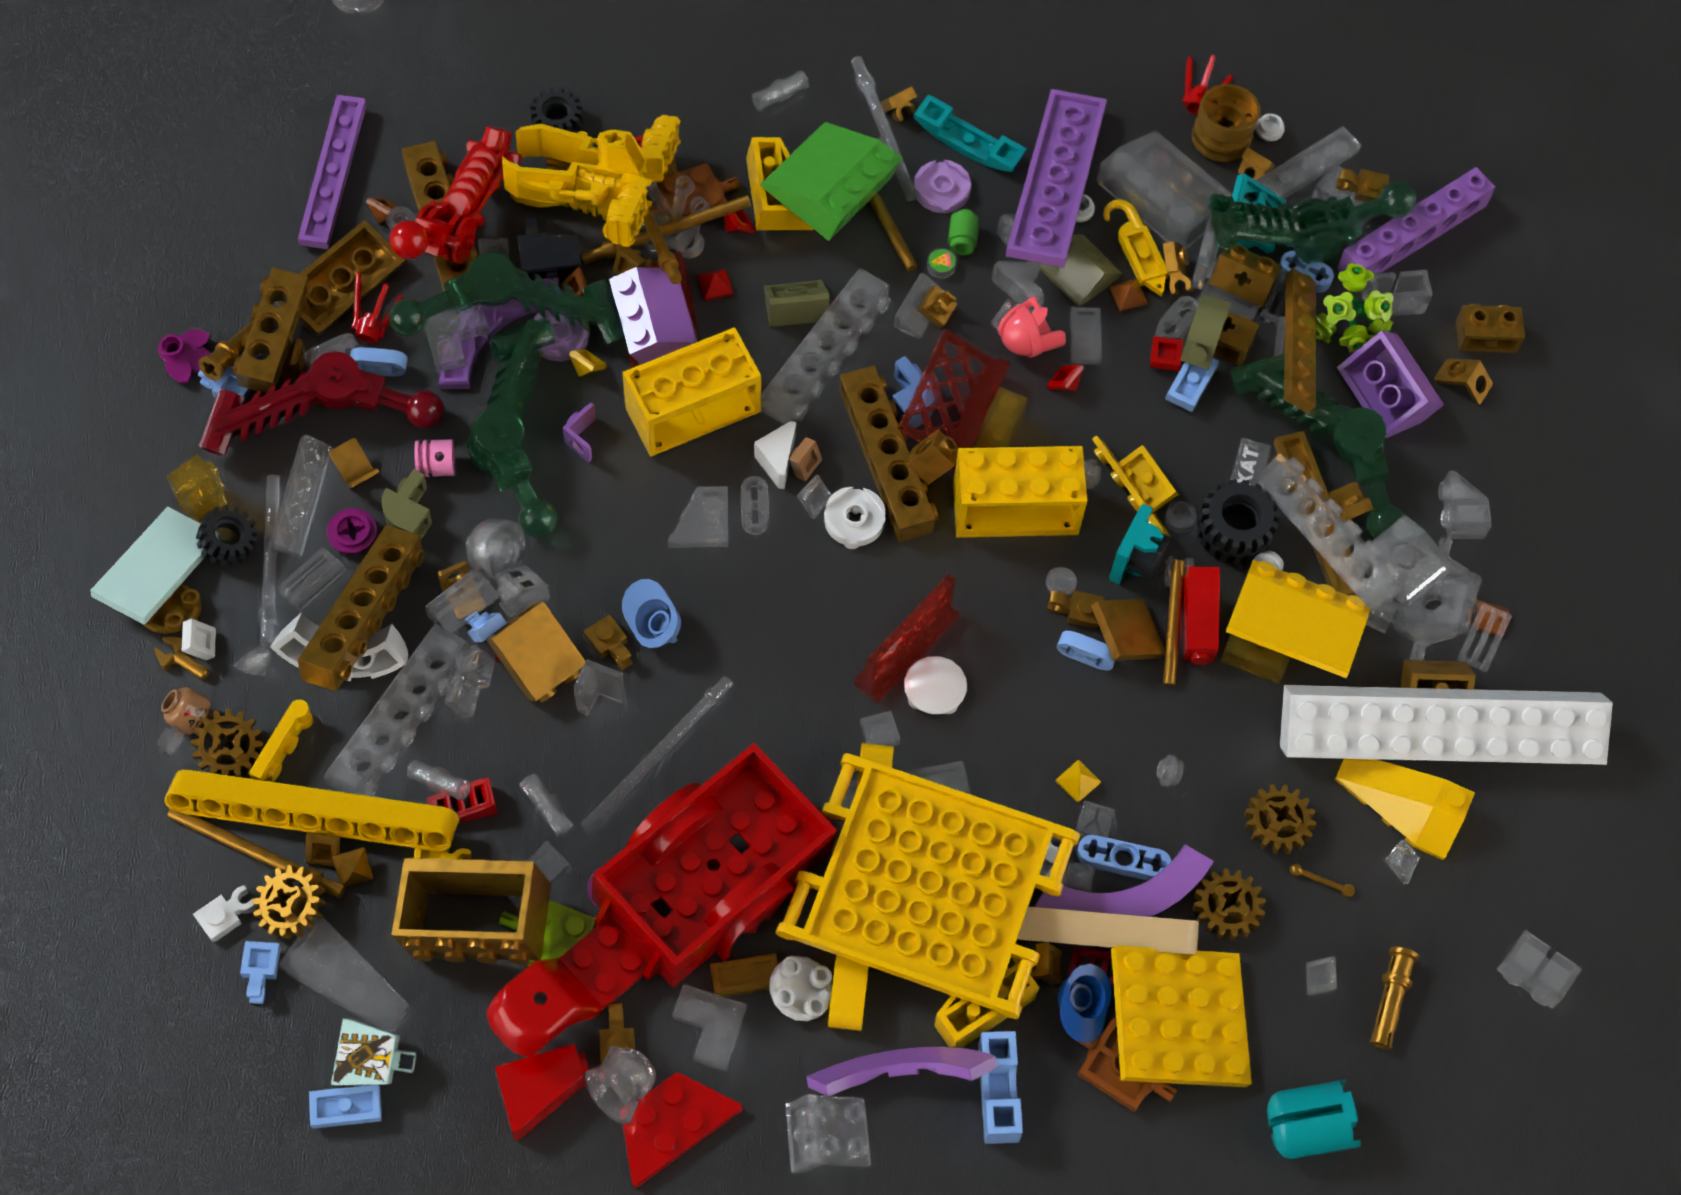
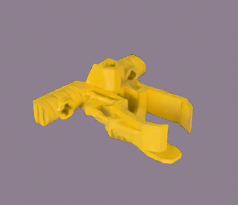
M662 115L657 117L651 129L645 130L642 147H639L631 132L621 130L600 132L596 139L589 137L585 131L574 133L544 124L520 127L516 131L517 153L521 154L522 158L545 156L571 163L568 171L527 168L509 162L502 156L504 189L510 193V198L517 203L539 208L560 205L568 208L571 206L576 211L582 209V212L585 214L591 212L597 218L602 216V219L606 221L603 226V234L606 239L612 241L613 244L630 247L635 241L634 236L638 235L644 222L643 218L647 216V208L651 207L653 201L646 200L648 192L646 187H650L652 182L663 181L665 177L663 174L667 173L669 168L667 165L671 164L677 151L676 147L681 143V140H679V124L681 120L676 116Z

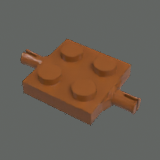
M707 162L666 176L662 182H654V188L659 196V204L649 208L654 217L664 214L672 222L726 203L727 200L724 193L739 189L740 184L737 177L720 182L714 176Z
M1113 1017L1106 1030L1093 1042H1078L1089 1050L1086 1061L1080 1068L1077 1076L1135 1113L1142 1100L1151 1094L1152 1091L1168 1100V1102L1172 1100L1177 1092V1089L1172 1088L1166 1083L1121 1081L1116 1018Z

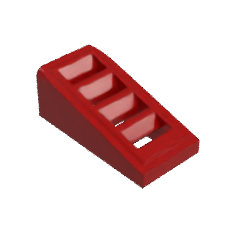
M489 777L475 780L426 798L428 805L438 806V804L444 803L445 807L451 810L450 801L457 800L459 812H456L459 817V823L498 814ZM483 794L484 803L478 804L476 795ZM470 797L472 807L466 809L463 798Z

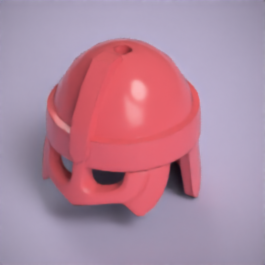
M1036 296L1030 297L1023 304H1019L1008 311L997 328L1004 346L1009 351L1030 358L1038 356L1042 352L1064 346L1066 336L1062 330L1051 331L1045 320L1048 309L1040 307ZM1031 306L1034 307V311L1032 313L1029 312Z

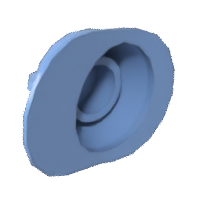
M641 579L632 583L625 591L622 599V612L636 639L642 646L650 649L659 648L667 643L677 642L676 636L681 629V617L663 587L658 582L650 579Z

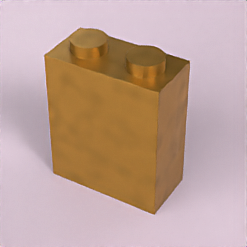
M544 601L534 602L486 639L528 701H546L557 692L555 690L556 686L563 681L567 684L582 674L580 668L587 664Z

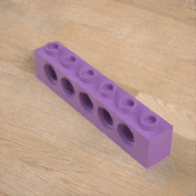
M1475 167L1344 249L1337 269L1343 272L1347 269L1348 264L1356 263L1363 266L1366 270L1372 271L1374 277L1485 208L1495 186Z

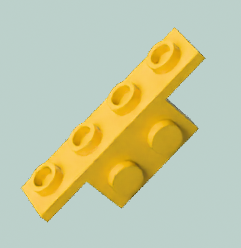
M1097 435L1092 438L1098 447L1094 450L1095 454L1104 465L1107 463L1111 465L1114 471L1110 475L1120 488L1125 486L1131 495L1127 499L1134 509L1138 511L1143 504L1152 507L1153 510L1149 523L1156 526L1161 533L1171 537L1155 512L1178 496L1179 493L1146 447L1141 445L1118 462L1103 440Z

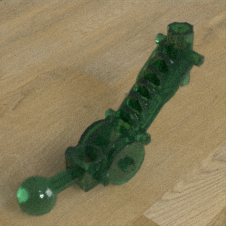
M1395 181L1383 187L1379 198L1358 206H1354L1350 196L1340 200L1336 196H1332L1326 201L1321 198H1311L1294 206H1288L1286 203H1283L1278 207L1272 208L1265 205L1259 206L1257 204L1234 201L1232 196L1215 193L1209 197L1210 204L1208 205L1213 239L1217 247H1223L1228 250L1236 247L1238 240L1274 243L1276 245L1282 244L1293 247L1297 256L1304 263L1315 264L1323 263L1333 258L1342 250L1345 244L1348 246L1354 245L1358 240L1357 236L1362 235L1361 222L1382 214L1392 218L1405 217L1412 212L1417 198L1414 189L1408 183Z
M495 252L479 255L472 261L466 273L444 282L443 288L445 291L421 302L410 298L398 300L392 305L388 316L389 324L394 332L401 336L410 337L417 335L424 329L428 318L452 307L455 313L458 314L478 304L486 307L503 306L512 299L519 301L528 313H531L529 305L534 306L539 315L546 318L544 310L549 311L556 322L561 323L560 314L564 316L572 327H576L574 319L578 320L584 330L590 332L589 324L598 326L606 345L625 337L616 302L605 279L582 288L581 292L584 296L582 297L576 295L569 284L563 283L565 291L561 290L555 280L549 278L550 286L546 285L542 278L535 273V281H532L527 273L522 269L516 268L509 258Z
M545 318L539 320L529 319L525 325L490 337L489 343L494 358L500 363L507 362L496 372L495 378L497 380L491 387V392L493 393L487 400V405L489 406L472 424L467 444L470 460L476 468L483 472L491 473L500 491L512 489L522 507L518 516L520 528L526 535L534 538L546 537L555 529L558 520L554 506L546 500L538 499L528 481L533 466L521 446L524 428L522 421L519 419L527 410V402L532 394L531 389L536 381L535 376L540 368L539 363L544 355L538 349L552 345L556 340L554 328L550 321Z
M1285 354L1231 368L1230 374L1236 395L1255 390L1260 393L1257 399L1262 402H1272L1270 407L1273 409L1285 410L1283 412L1285 416L1298 418L1296 420L1297 423L1303 426H1311L1309 430L1314 433L1329 434L1334 437L1335 449L1337 448L1342 460L1352 465L1359 488L1364 486L1367 488L1369 499L1374 508L1367 518L1369 533L1381 542H1392L1400 538L1406 528V517L1398 507L1390 504L1384 481L1389 479V470L1383 453L1387 434L1383 417L1376 411L1365 407L1351 409L1348 406L1337 405L1339 403L1338 400L1324 397L1325 393L1321 390H1316V407L1309 413L1284 400Z

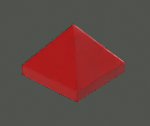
M743 209L724 216L726 232L754 234L756 232V228Z
M725 268L697 275L704 301L733 295Z
M1082 365L1062 366L1046 387L1048 390L1076 392L1084 367Z

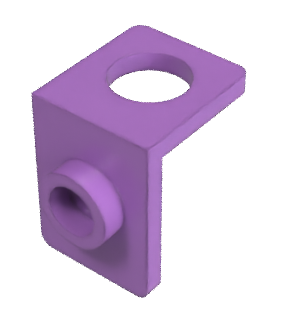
M591 402L580 412L573 413L568 419L567 424L562 428L564 443L588 463L592 460L591 446L578 435L596 419L595 405Z

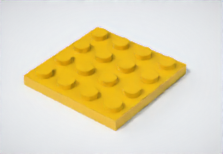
M1116 945L1111 949L1121 1081L1247 1087L1252 1084L1239 953L1197 951V954L1160 952L1151 947Z

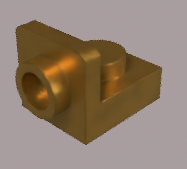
M1352 482L1328 493L1339 521H1347L1374 509L1370 499L1363 497L1357 482Z

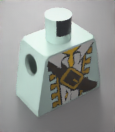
M343 1019L331 1085L391 1084L394 1070L413 1073L416 1052L398 1050L400 1035L356 1020Z

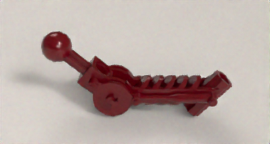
M331 351L315 359L309 371L302 373L294 384H292L293 379L289 378L279 390L278 384L270 387L264 396L263 390L256 392L250 402L245 403V397L235 392L219 389L199 448L208 453L225 457L232 438L240 436V442L249 437L252 430L255 429L256 436L261 434L269 423L270 430L276 428L283 417H285V423H288L298 411H300L299 417L305 416L310 407L317 403L328 409L342 410L355 405L376 413L380 404L405 412L411 424L425 429L434 427L441 421L445 408L443 401L437 394L431 391H419L411 396L386 388L385 377L359 369L354 359L344 352Z

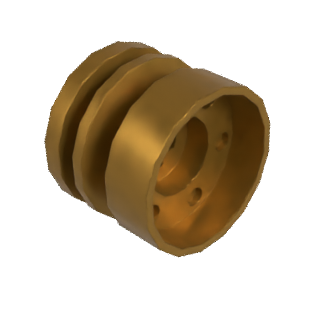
M1231 84L1217 85L1206 91L1201 99L1198 116L1192 129V141L1195 148L1204 157L1213 161L1231 162L1240 159L1246 149L1250 148L1251 140L1260 118V105L1257 98L1247 89Z

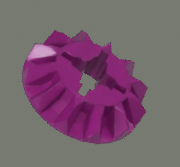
M349 508L342 510L331 518L327 526V538L334 550L337 549L344 555L347 553L358 555L360 551L366 548L370 549L371 543L377 539L376 522L368 512L362 509ZM349 523H352L355 530L359 531L356 533V540H352L349 535H345L349 533Z

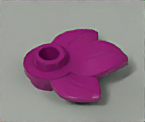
M192 329L181 336L169 334L160 340L157 351L159 357L166 362V372L171 378L180 383H188L192 371L199 373L200 358L211 354L204 348L209 341L210 334L202 330ZM172 349H178L175 352H169Z

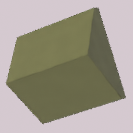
M1084 235L1072 236L1064 268L1041 264L1040 270L1078 308L1123 275Z
M822 280L763 286L769 327L828 321L829 292Z

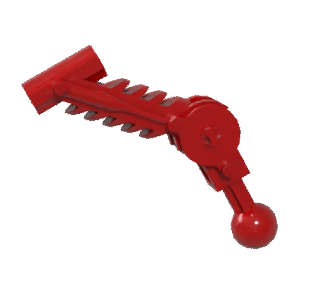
M486 126L484 136L480 142L471 139L467 142L466 147L469 152L457 169L454 182L441 203L432 200L429 205L423 206L415 221H401L391 230L389 245L395 254L403 259L412 260L426 253L436 256L443 255L444 259L459 264L465 262L474 245L477 227H482L485 223V216L480 215V212L491 194L496 190H500L501 183L504 180L502 156L509 162L518 165L522 162L521 154L509 151L512 132Z

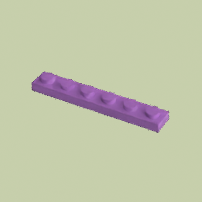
M336 96L298 236L300 246L329 249L367 106L365 98Z

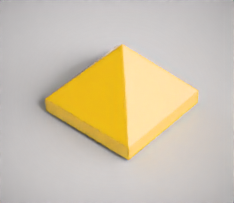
M586 349L572 350L569 353L579 377L607 368L605 362Z
M1079 759L1055 780L1077 803L1101 783Z

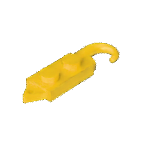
M1120 199L1109 202L1103 211L1105 221L1110 220L1109 214L1114 209L1123 210L1129 219V222L1122 225L1119 229L1118 241L1140 287L1145 285L1162 297L1165 279L1168 278L1169 273H1167L1166 265L1147 226L1144 225L1137 209L1132 203Z

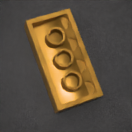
M364 220L299 273L308 276L309 291L298 322L314 334L320 335L354 306L356 273L360 272L362 275L361 299H363L405 264L406 259L395 254L389 243ZM277 301L280 306L286 304L283 301Z

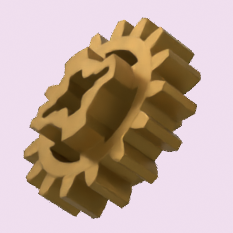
M230 708L226 709L225 716H220L219 712L215 710L213 711V720L210 721L206 717L202 718L203 729L199 727L194 728V733L199 736V739L191 740L190 744L192 747L199 748V750L192 753L193 758L203 759L199 764L201 770L210 767V773L217 774L222 772V775L229 776V773L234 772L236 777H241L240 770L245 768L250 771L252 768L250 761H256L259 757L255 750L263 749L264 747L263 742L255 741V739L262 735L261 730H252L255 720L251 718L245 722L243 711H240L235 717L232 716ZM223 724L236 725L232 729L220 727ZM209 734L213 739V746L206 753L205 741ZM246 736H248L250 744L245 754L241 749V745ZM225 739L229 742L233 739L234 748L229 750V748L225 747L221 750L222 745L220 741ZM222 760H233L235 762L230 765L219 764Z
M1271 784L1268 793L1261 788L1256 794L1257 798L1251 797L1248 803L1250 808H1247L1244 813V817L1250 819L1245 825V830L1254 831L1250 840L1260 839L1262 841L1260 845L1261 850H1264L1269 845L1272 847V854L1276 855L1279 848H1283L1285 854L1288 855L1292 851L1293 846L1300 850L1304 845V841L1308 842L1313 835L1310 831L1316 826V822L1311 820L1315 814V809L1306 808L1310 799L1304 798L1300 800L1298 798L1299 789L1289 793L1288 786L1284 784L1281 791H1277L1275 785ZM1279 816L1282 817L1284 820L1282 822H1279L1276 819Z
M288 865L286 872L278 867L275 869L276 877L272 878L268 875L264 877L267 882L265 887L257 886L256 889L262 894L260 898L253 899V903L260 906V909L256 910L253 914L261 919L259 926L275 937L281 936L285 939H291L292 933L302 937L303 928L305 926L310 929L315 928L312 919L314 917L322 918L323 916L317 910L318 907L326 905V901L319 898V895L325 892V888L318 885L320 880L318 877L310 874V871L303 867L298 869ZM293 882H301L303 887L294 886ZM276 917H279V918H281V919L283 918V919L286 920V922H285V923L278 922L275 918H276Z
M1224 868L1221 877L1213 871L1209 876V881L1204 878L1199 885L1201 890L1197 889L1193 897L1198 900L1193 906V911L1201 912L1196 921L1208 924L1205 930L1207 934L1214 929L1217 931V939L1221 940L1224 934H1228L1230 941H1235L1237 933H1240L1243 938H1247L1250 933L1249 928L1256 931L1260 924L1258 920H1262L1265 915V911L1259 908L1264 906L1266 899L1257 897L1262 888L1261 886L1254 888L1251 886L1252 876L1243 880L1241 879V870H1237L1234 876H1230L1228 868ZM1245 896L1249 901L1250 907L1245 902ZM1234 898H1236L1234 905L1230 906V908L1227 907L1226 910L1222 912L1225 906L1224 904H1227L1229 901L1231 902ZM1208 899H1210L1209 903L1213 906V914L1209 908Z

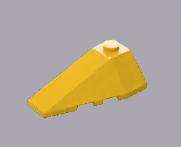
M1344 758L1335 778V781L1362 804L1369 805L1382 816L1381 820L1389 827L1392 825L1406 837L1405 840L1411 846L1443 861L1466 817L1475 792L1446 779L1377 759Z

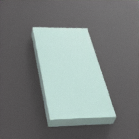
M167 506L90 590L91 597L145 625L204 559L201 554L203 548L198 549L197 542L199 539H196L201 523ZM215 531L216 537L220 540V533Z

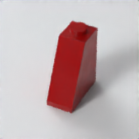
M1188 566L1183 581L1180 620L1182 661L1191 662L1195 665L1214 662L1219 649L1220 567Z
M575 1043L495 1067L514 1140L523 1138L585 1085L583 1074L589 1072L584 1052L577 1054Z

